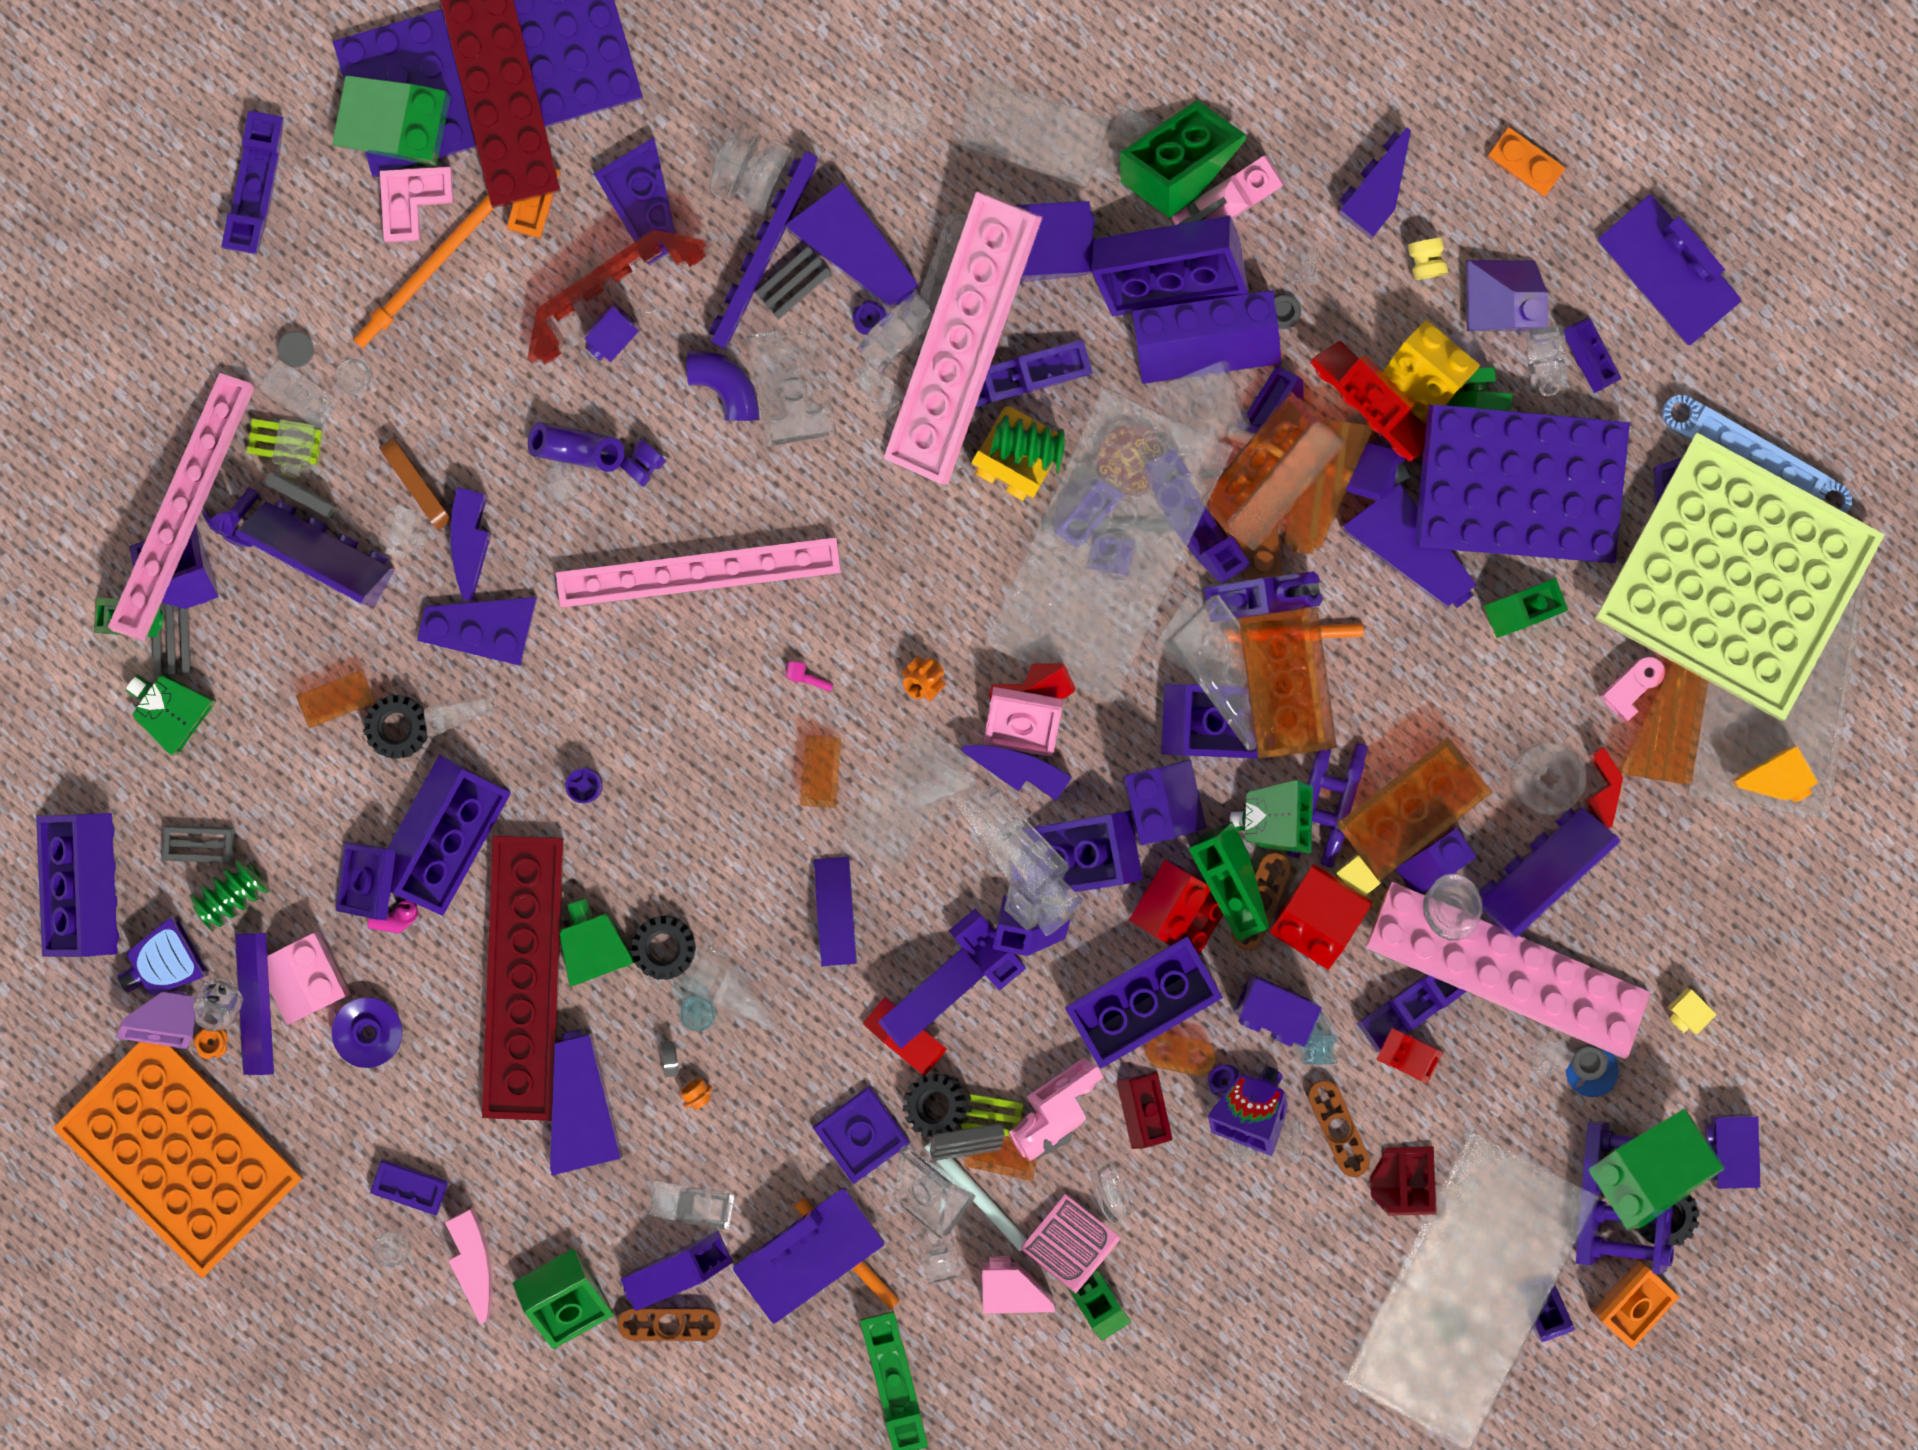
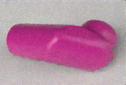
M406 899L402 900L397 908L390 914H387L386 921L369 918L368 929L396 934L401 933L416 921L418 908L415 903Z

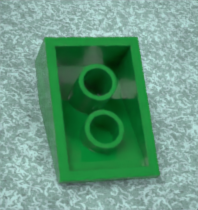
M346 76L332 145L437 166L451 97L443 90L406 83Z
M1196 100L1120 152L1121 183L1164 215L1171 218L1199 197L1245 142L1246 134Z
M1685 1108L1616 1149L1588 1169V1171L1626 1229L1630 1230L1642 1228L1720 1173L1725 1167Z

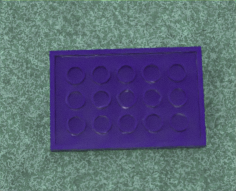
M1428 404L1414 547L1616 563L1630 422Z

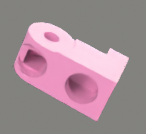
M1647 657L1639 659L1599 697L1623 722L1629 721L1638 712L1632 703L1648 688L1656 687L1663 681L1665 676L1664 666L1656 658Z

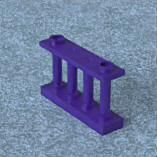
M1588 1122L1576 1264L1592 1265L1598 1263V1258H1601L1603 1255L1651 1260L1653 1261L1652 1273L1661 1274L1667 1272V1266L1671 1267L1674 1259V1246L1669 1245L1673 1206L1648 1223L1649 1225H1656L1655 1247L1606 1241L1604 1237L1600 1236L1601 1222H1605L1606 1219L1621 1220L1612 1206L1607 1205V1202L1603 1201V1192L1588 1169L1607 1157V1152L1620 1148L1636 1137L1614 1135L1613 1131H1609L1610 1122Z

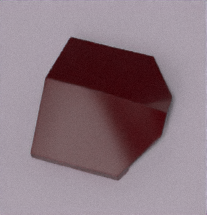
M1434 1146L1385 1148L1380 1161L1370 1176L1371 1198L1388 1216L1437 1215Z

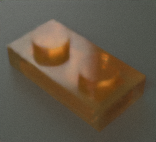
M364 670L296 695L309 729L376 703Z

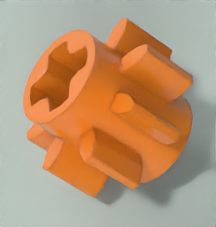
M916 656L901 671V674L906 677L903 680V687L907 694L915 699H922L925 696L928 701H931L947 684L941 680L944 677L943 667L932 658H926L922 661L919 656Z

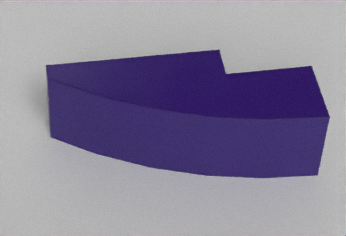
M457 487L452 508L451 553L462 599L473 601L492 535L489 532L479 530L488 496Z
M964 745L961 750L1018 792L1025 782L1029 781L1056 801L1072 779L1069 775L1044 761L1010 749L984 745Z
M849 856L814 859L821 967L857 964Z
M962 948L883 1016L878 1023L901 1049L966 993L985 974Z

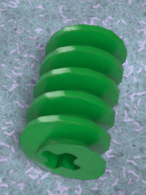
M1005 415L1000 423L997 424L990 458L999 449L1001 460L1006 461L1012 452L1014 453L1015 464L1019 465L1024 456H1027L1028 465L1033 468L1038 459H1041L1043 471H1047L1053 462L1058 474L1066 445L1064 429L1060 428L1056 435L1052 437L1051 428L1049 425H1046L1039 434L1036 422H1032L1028 429L1024 430L1023 420L1019 418L1014 426L1010 427L1009 416Z
M236 860L235 864L238 872L235 874L227 868L224 869L225 882L217 877H213L212 880L215 886L213 891L202 885L201 890L204 896L202 899L193 893L189 895L195 912L212 932H214L212 923L219 927L225 925L224 915L231 919L237 916L235 906L241 910L248 908L246 897L253 902L259 900L257 889L263 893L271 891L267 881L252 862L249 861V864L245 865L241 861Z

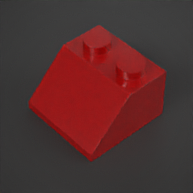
M1313 863L1280 909L1269 933L1329 970L1349 943L1373 901Z

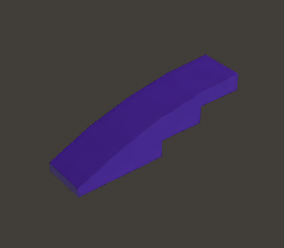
M1084 341L1068 343L991 365L975 408L1093 374Z
M1425 974L1367 1015L1357 1025L1375 1051L1380 1052L1392 1028L1403 1033L1413 1030L1467 991Z

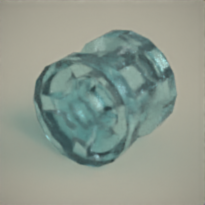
M704 995L690 997L684 1002L680 1011L681 1021L684 1026L693 1031H704L709 1028L715 1021L717 1014L714 1002Z
M1311 1034L1305 1046L1302 1064H1336L1337 1055L1334 1053L1333 1045L1337 1042V1035Z

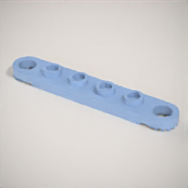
M1686 395L1673 396L1663 405L1662 419L1664 423L1686 438L1692 440L1693 436L1699 433L1824 501L1827 492L1831 490L1837 491L1843 498V504L1839 510L1844 513L1850 510L1852 496L1846 486ZM1675 403H1684L1689 408L1690 416L1686 422H1676L1671 417L1670 411Z

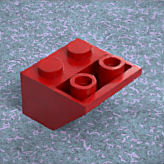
M1164 860L1129 921L1170 946L1188 936L1196 952L1200 955L1224 915L1207 884Z

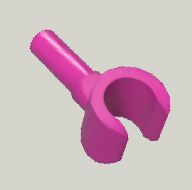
M787 662V679L794 682L811 684L831 692L833 683L812 675H805L806 663Z

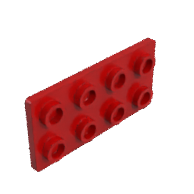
M1338 341L1313 357L1310 364L1315 368L1317 375L1323 381L1330 383L1340 393L1342 400L1347 405L1356 408L1366 418L1368 426L1374 431L1381 433L1391 443L1395 453L1406 458L1408 461H1412L1424 452L1426 424L1411 412L1416 404L1366 355L1359 359L1342 341Z

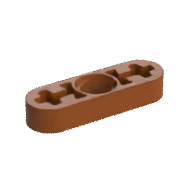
M393 437L381 445L379 449L435 528L439 531L450 523L451 515L428 483L423 481L421 473L398 441Z
M1279 853L1265 855L1259 862L1255 872L1257 882L1260 877L1267 881L1269 871L1265 869V865L1267 862L1274 863L1275 859L1281 860L1280 867L1285 869L1282 876L1276 874L1272 884L1279 885L1276 893L1267 886L1258 885L1259 891L1267 892L1271 898V905L1265 910L1268 925L1291 873L1289 860ZM1232 930L1231 938L1239 948L1252 950L1261 944L1267 930L1257 933L1255 941L1249 939L1246 944L1242 943L1241 940L1237 941Z
M1328 1080L1316 1081L1308 1091V1100L1339 1169L1349 1177H1359L1368 1170L1370 1165L1367 1150L1338 1087ZM1320 1087H1324L1326 1091L1333 1090L1334 1095L1329 1098L1331 1105L1334 1109L1340 1105L1342 1112L1331 1113L1324 1120L1322 1119L1321 1113H1327V1109L1322 1102L1316 1103L1314 1099L1319 1095L1318 1089ZM1342 1118L1347 1121L1349 1130L1343 1138H1334L1330 1135L1328 1128L1332 1120ZM1353 1137L1357 1141L1356 1144H1350L1355 1155L1362 1154L1363 1159L1359 1161L1360 1168L1354 1170L1351 1166L1345 1167L1344 1162L1348 1160L1345 1149L1342 1148L1337 1152L1335 1148L1336 1145L1348 1143Z
M634 1307L626 1309L618 1320L620 1334L625 1339L631 1341H708L718 1334L721 1327L718 1313L707 1307H644L635 1311ZM632 1314L637 1315L638 1321H649L648 1314H655L653 1321L655 1334H648L650 1326H641L638 1328L637 1333H631V1328L625 1326L624 1321H629ZM666 1314L675 1315L680 1323L679 1329L672 1334L663 1332L659 1325L662 1316ZM684 1314H691L689 1322H698L702 1315H708V1321L714 1322L715 1326L710 1327L706 1334L702 1333L700 1327H689L690 1334H683L686 1326Z

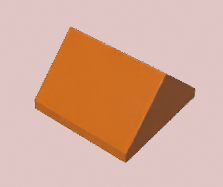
M1638 1260L1595 1307L1592 1313L1633 1349L1679 1299V1296L1656 1274L1652 1273L1645 1264Z

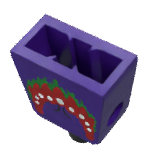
M1264 1067L1258 1080L1244 1074L1239 1075L1208 1115L1211 1133L1272 1156L1288 1108L1286 1093L1281 1088H1278L1283 1075L1272 1067Z

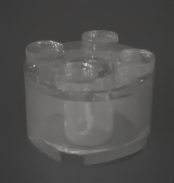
M1541 743L1533 745L1519 754L1511 768L1510 784L1514 796L1525 808L1541 814H1559L1571 808L1582 796L1586 786V772L1576 754L1567 747L1553 743ZM1546 769H1549L1550 775H1555L1556 777L1555 782L1549 783L1548 789H1546L1545 783L1540 782V776L1546 774Z

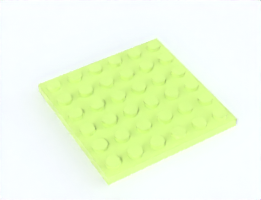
M1696 433L1595 619L1783 722L1792 709L1885 534L1707 437Z

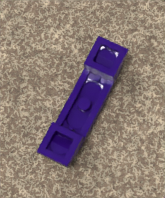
M248 110L242 140L243 153L231 213L227 215L221 245L222 249L254 255L258 253L269 214L280 155L284 117Z
M1174 447L1145 464L1151 486L1168 520L1190 552L1208 572L1223 583L1251 565L1233 536L1224 537L1188 482L1193 475Z

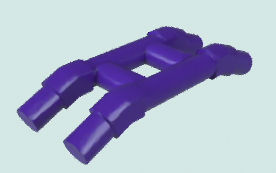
M1323 733L1320 735L1307 784L1313 787L1312 822L1332 827L1321 859L1322 865L1332 868L1335 865L1344 839L1357 788L1363 773L1368 747L1361 743L1354 745L1345 780L1325 774L1329 763L1334 737ZM1321 788L1341 793L1336 814L1315 808ZM1287 851V854L1291 857L1299 858L1301 855L1300 852Z

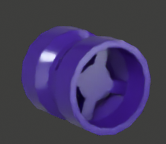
M640 438L634 445L632 454L624 456L620 467L642 487H645L651 480L652 472L655 469H661L667 461ZM636 458L640 460L646 467H648L647 470L642 468L634 460Z
M581 768L573 771L567 777L565 789L573 801L577 803H590L601 795L603 781L595 770Z

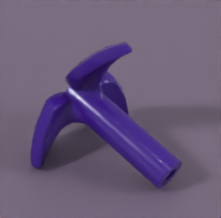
M248 487L230 511L218 513L214 517L208 513L207 508L203 509L201 512L203 518L214 533L222 535L223 539L230 544L239 547H253V545L234 535L235 526L259 498L260 495L257 491Z

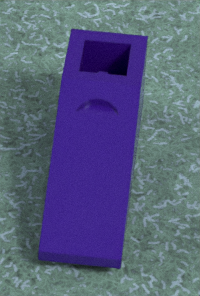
M1408 127L1402 134H1399L1396 130L1382 146L1387 151L1379 162L1373 158L1360 175L1365 180L1357 190L1350 186L1338 201L1343 206L1338 214L1370 240L1396 209L1411 130Z

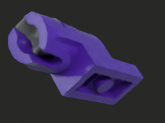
M1312 571L1206 587L1204 592L1209 623L1319 606L1322 602L1319 575Z

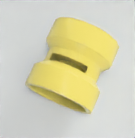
M1442 238L1408 244L1409 256L1414 258L1415 263L1412 269L1414 280L1427 279L1449 273L1447 262L1442 258V251L1444 250Z

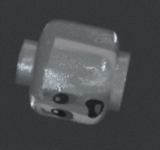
M219 978L206 980L200 986L191 1005L192 1010L195 1012L196 1022L199 1026L209 1031L229 1028L234 1023L242 1007L243 997L240 990L229 980Z

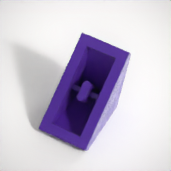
M1550 1273L1517 1285L1535 1335L1541 1342L1575 1330Z

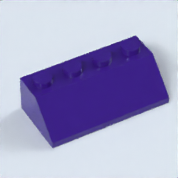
M1230 215L1093 239L1092 273L1112 317L1131 314L1135 310L1248 294L1240 238Z
M1273 290L1132 311L1142 384L1282 364Z
M439 754L388 846V849L396 850L390 892L443 916L511 792Z
M112 813L36 816L42 957H88L118 954L119 933L116 924L117 896L115 894L114 875L116 862L113 851L115 830L112 823Z
M1188 936L1064 1008L1097 1065L1102 1069L1221 1000L1223 996Z

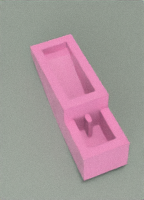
M472 1207L448 1219L445 1224L460 1252L453 1256L449 1263L481 1324L488 1320L491 1313L493 1296L492 1267L485 1233L477 1212Z

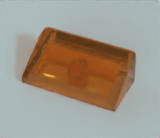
M805 736L800 806L836 808L842 738Z
M1008 1137L1003 1138L1001 1150L965 1157V1167L1029 1181L1034 1179L1037 1159L1028 1161L1026 1157L1024 1158L1014 1146L1011 1138Z

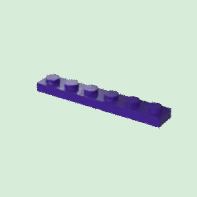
M806 151L802 159L795 157L787 174L792 179L786 190L780 188L772 204V208L776 209L771 221L764 220L758 231L756 239L761 242L755 254L749 251L740 269L745 274L739 285L732 284L724 301L729 306L723 317L717 315L710 328L709 334L713 336L711 340L713 345L726 351L787 228L786 224L791 220L819 163L818 157Z

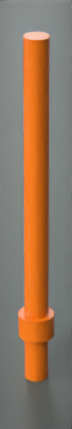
M489 195L474 208L382 308L378 306L369 316L371 320L352 339L363 349L381 329L385 331L394 321L392 317L494 209L491 207Z

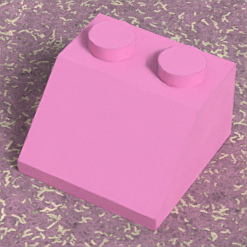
M320 931L267 956L269 990L286 1025L350 995L348 987Z
M990 1256L989 1262H982L983 1313L1055 1312L1053 1296L1018 1262H1011L1010 1256Z

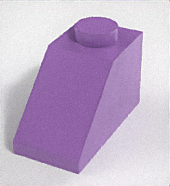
M180 990L161 992L122 1020L117 1030L116 1038L187 1049L193 1037L197 997L188 996L186 992Z

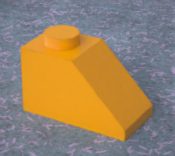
M1790 746L1730 780V783L1734 788L1778 800L1788 801L1792 799L1796 803L1811 795L1813 792L1810 788L1818 784V781L1798 746Z

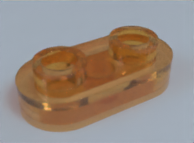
M1166 1032L1148 1041L1145 1047L1146 1056L1155 1067L1195 1076L1205 1075L1210 1072L1216 1061L1215 1052L1207 1042ZM1161 1043L1167 1044L1170 1048L1168 1055L1164 1057L1156 1053V1048ZM1194 1051H1201L1204 1054V1060L1199 1064L1191 1061V1054Z

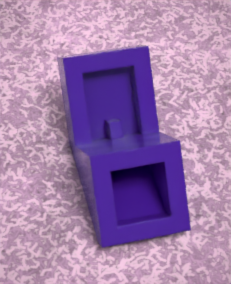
M1383 435L1376 437L1367 443L1347 485V492L1378 501L1394 491L1397 466L1407 459L1395 453L1391 443Z
M976 908L948 930L999 991L1026 969L1014 953L993 949L996 931Z

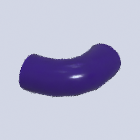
M688 350V385L709 387L717 392L723 402L724 421H759V406L755 387L742 367L722 354L701 350Z
M537 422L531 428L528 436V450L533 457L569 463L604 472H612L618 469L624 459L622 443L618 439L606 435Z

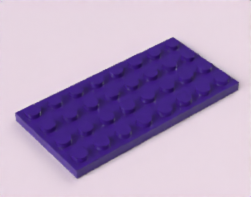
M514 0L545 127L644 99L615 0ZM443 9L332 41L344 82L346 76L418 85L443 90L448 93L451 98L438 159L477 148ZM365 152L373 178L379 177L380 171L402 170L422 164Z

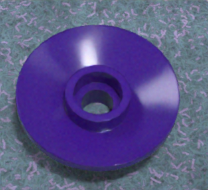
M371 997L358 998L347 1003L337 1013L332 1025V1041L336 1051L346 1062L360 1068H373L388 1062L398 1051L403 1036L401 1020L396 1011L386 1002ZM366 1025H370L375 1029L373 1038L368 1039L364 1037L362 1030Z

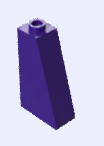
M843 182L786 224L787 229L792 235L890 309L895 305L902 309L917 297L914 291L919 288L918 283Z
M1400 483L1394 487L1392 493L1379 501L1376 500L1341 527L1346 535L1442 606L1449 607L1451 604H1454L1458 608L1473 597L1470 590L1476 586V583L1451 550L1414 547L1418 507Z
M582 1028L562 1033L563 1040L555 1043L550 1171L552 1176L621 1159L623 1156L593 1034L584 1035Z

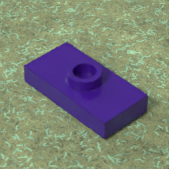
M1590 317L1562 330L1575 356L1577 365L1582 369L1594 393L1621 380V376Z
M381 1159L370 1194L437 1216L449 1181Z

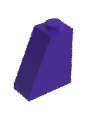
M716 1231L632 1271L620 1280L624 1286L626 1298L632 1303L635 1311L705 1282L732 1264L733 1260L719 1231Z

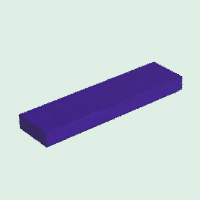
M266 933L235 934L243 1075L274 1074Z

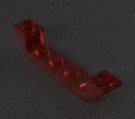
M653 229L537 308L527 358L531 363L542 361L544 365L558 358L562 354L559 349L567 343L552 319L555 318L557 322H560L575 312L573 305L583 298L586 302H589L604 292L602 288L604 284L612 279L617 283L633 273L631 266L641 259L644 263H647L662 253L660 249L662 245L665 246L676 265L683 266L687 263L689 267L705 259L707 255L704 251L712 245L705 239Z

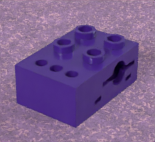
M1250 973L1233 1012L1239 1017L1238 1022L1251 1030L1260 1032L1261 1028L1270 1031L1272 1039L1290 1047H1292L1293 1043H1297L1305 1047L1322 1007L1313 1000Z

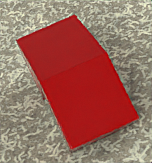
M1033 663L1023 684H992L988 696L991 700L993 687L1064 699L1073 694L1076 687L1064 663Z
M1600 747L1588 756L1607 785L1585 798L1584 802L1593 816L1609 829L1613 827L1623 776L1606 749Z
M884 997L862 1024L886 1046L922 1075L926 1076L947 1048L926 1029H923L900 1049L878 1023L883 1016L896 1006Z
M1392 1028L1376 1060L1428 1084L1443 1052Z

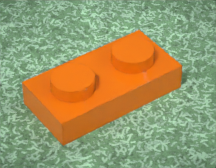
M1510 127L1506 129L1487 156L1543 198L1566 169Z
M556 169L559 179L561 171ZM555 193L513 203L506 229L542 240Z

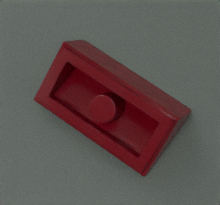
M1158 1071L1117 1080L1131 1149H1144L1172 1141L1173 1138Z

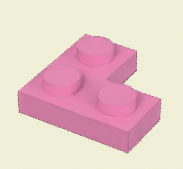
M437 167L380 171L384 242L421 241L419 206L454 204L452 168Z

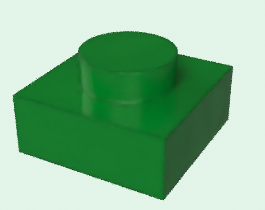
M1495 367L1478 368L1463 385L1466 386V391L1488 390L1487 384H1492L1496 381Z

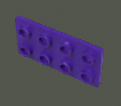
M1652 195L1644 198L1598 238V243L1688 346L1693 344L1741 302L1739 295L1720 275L1726 269L1682 218L1678 216L1673 220Z
M841 1188L738 1262L733 1267V1271L771 1323L775 1324L883 1247L885 1241L847 1189Z

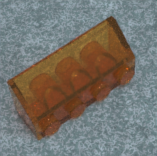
M1291 391L1200 500L1226 532L1255 551L1270 536L1273 528L1283 516L1292 510L1295 502L1305 490L1315 483L1318 475L1326 465L1337 457L1346 441L1326 420Z
M1318 607L1239 618L1258 759L1337 748Z
M1447 737L1338 822L1336 826L1356 854L1363 860L1377 880L1380 881L1492 792L1450 738Z

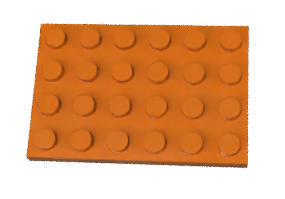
M139 1042L53 1128L201 1278H204L304 1178L172 1046Z

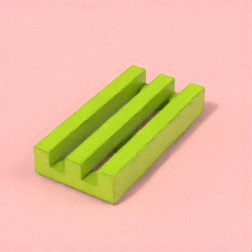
M258 419L251 420L252 427L251 433L249 432L247 454L317 466L323 434L322 430ZM259 427L314 436V441L310 443L258 434ZM257 441L312 450L311 457L256 448Z
M965 1093L970 1094L971 1100H968L970 1102L1015 1109V1115H1008L972 1108V1111L966 1113V1115L1013 1123L1012 1129L1021 1122L1024 1102ZM973 1122L961 1125L963 1129L987 1126ZM1003 1128L1005 1136L1010 1137L1008 1132L1012 1129Z

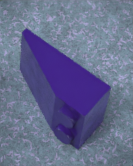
M1164 684L1161 754L1274 759L1277 689Z
M1130 810L1019 830L1031 899L1124 885L1143 880Z

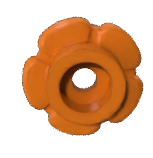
M215 1025L203 1026L201 1031L197 1032L194 1036V1047L204 1059L219 1058L227 1050V1033L223 1029H218ZM209 1039L214 1040L213 1045L208 1044Z
M703 1078L691 1081L679 1092L684 1101L682 1105L685 1108L692 1106L694 1110L703 1107L711 1100L712 1085L706 1084Z

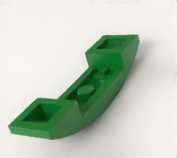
M891 1311L860 1319L886 1419L892 1450H919L927 1448L928 1442L895 1312Z

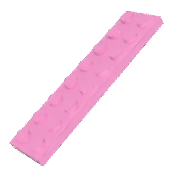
M976 192L884 459L940 484L949 483L1042 220L1041 216L983 192Z
M1394 882L1388 885L1365 947L1624 1059L1630 1054L1651 994L1649 991L1523 937L1513 938L1505 935L1495 925Z

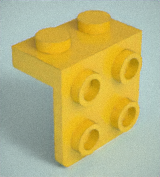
M1426 319L1402 344L1383 370V373L1416 404L1411 412L1424 424H1427L1428 404L1446 406L1455 393L1477 371L1480 364Z
M1006 406L1001 411L981 449L975 455L971 466L977 468L974 474L991 484L996 479L1007 485L1005 492L1021 501H1024L1026 497L1033 500L1053 462L1047 471H1043L1041 459H1038L1034 467L1031 468L1028 465L1027 456H1024L1018 465L1015 464L1014 453L1012 452L1006 461L1001 460L999 449L996 450L992 458H990V452L997 424L1000 423L1005 415L1009 416L1010 427H1013L1020 418L1023 420L1024 430H1027L1032 422H1036L1037 432L1040 434L1045 425L1011 406ZM1051 429V436L1054 437L1057 432Z

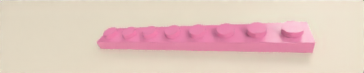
M219 373L108 625L112 631L145 641L255 389L252 383Z
M828 538L556 572L560 608L838 574L841 573L837 538Z

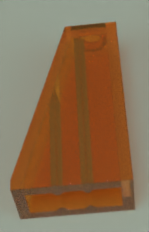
M1301 417L1285 544L1293 545L1292 552L1314 554V548H1323L1347 494V485L1367 443L1373 435V429L1368 425Z
M1671 660L1668 661L1665 667L1664 679L1656 686L1619 763L1618 770L1621 774L1692 785L1708 688L1707 680Z

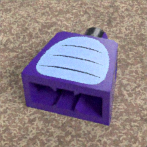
M176 916L166 920L127 952L133 967L118 974L117 977L126 993H130L144 985L148 994L153 996L208 976L209 973Z

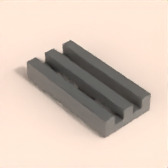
M808 246L755 293L777 319L780 320L832 273ZM809 258L812 261L771 298L766 295L804 260ZM816 268L821 271L818 276L780 309L776 307L775 304Z
M270 473L264 483L332 519L337 509V505L277 473Z
M160 604V609L166 611L168 667L163 668L161 629L158 630V637H153L154 675L192 674L189 608L184 609L169 604ZM174 611H180L182 667H176Z
M163 825L162 861L234 863L235 828ZM171 833L226 835V841L173 840L170 837ZM170 847L225 849V856L171 854Z
M999 1123L934 1134L930 1147L932 1161L1001 1150V1144H1003L1005 1136L1003 1126Z

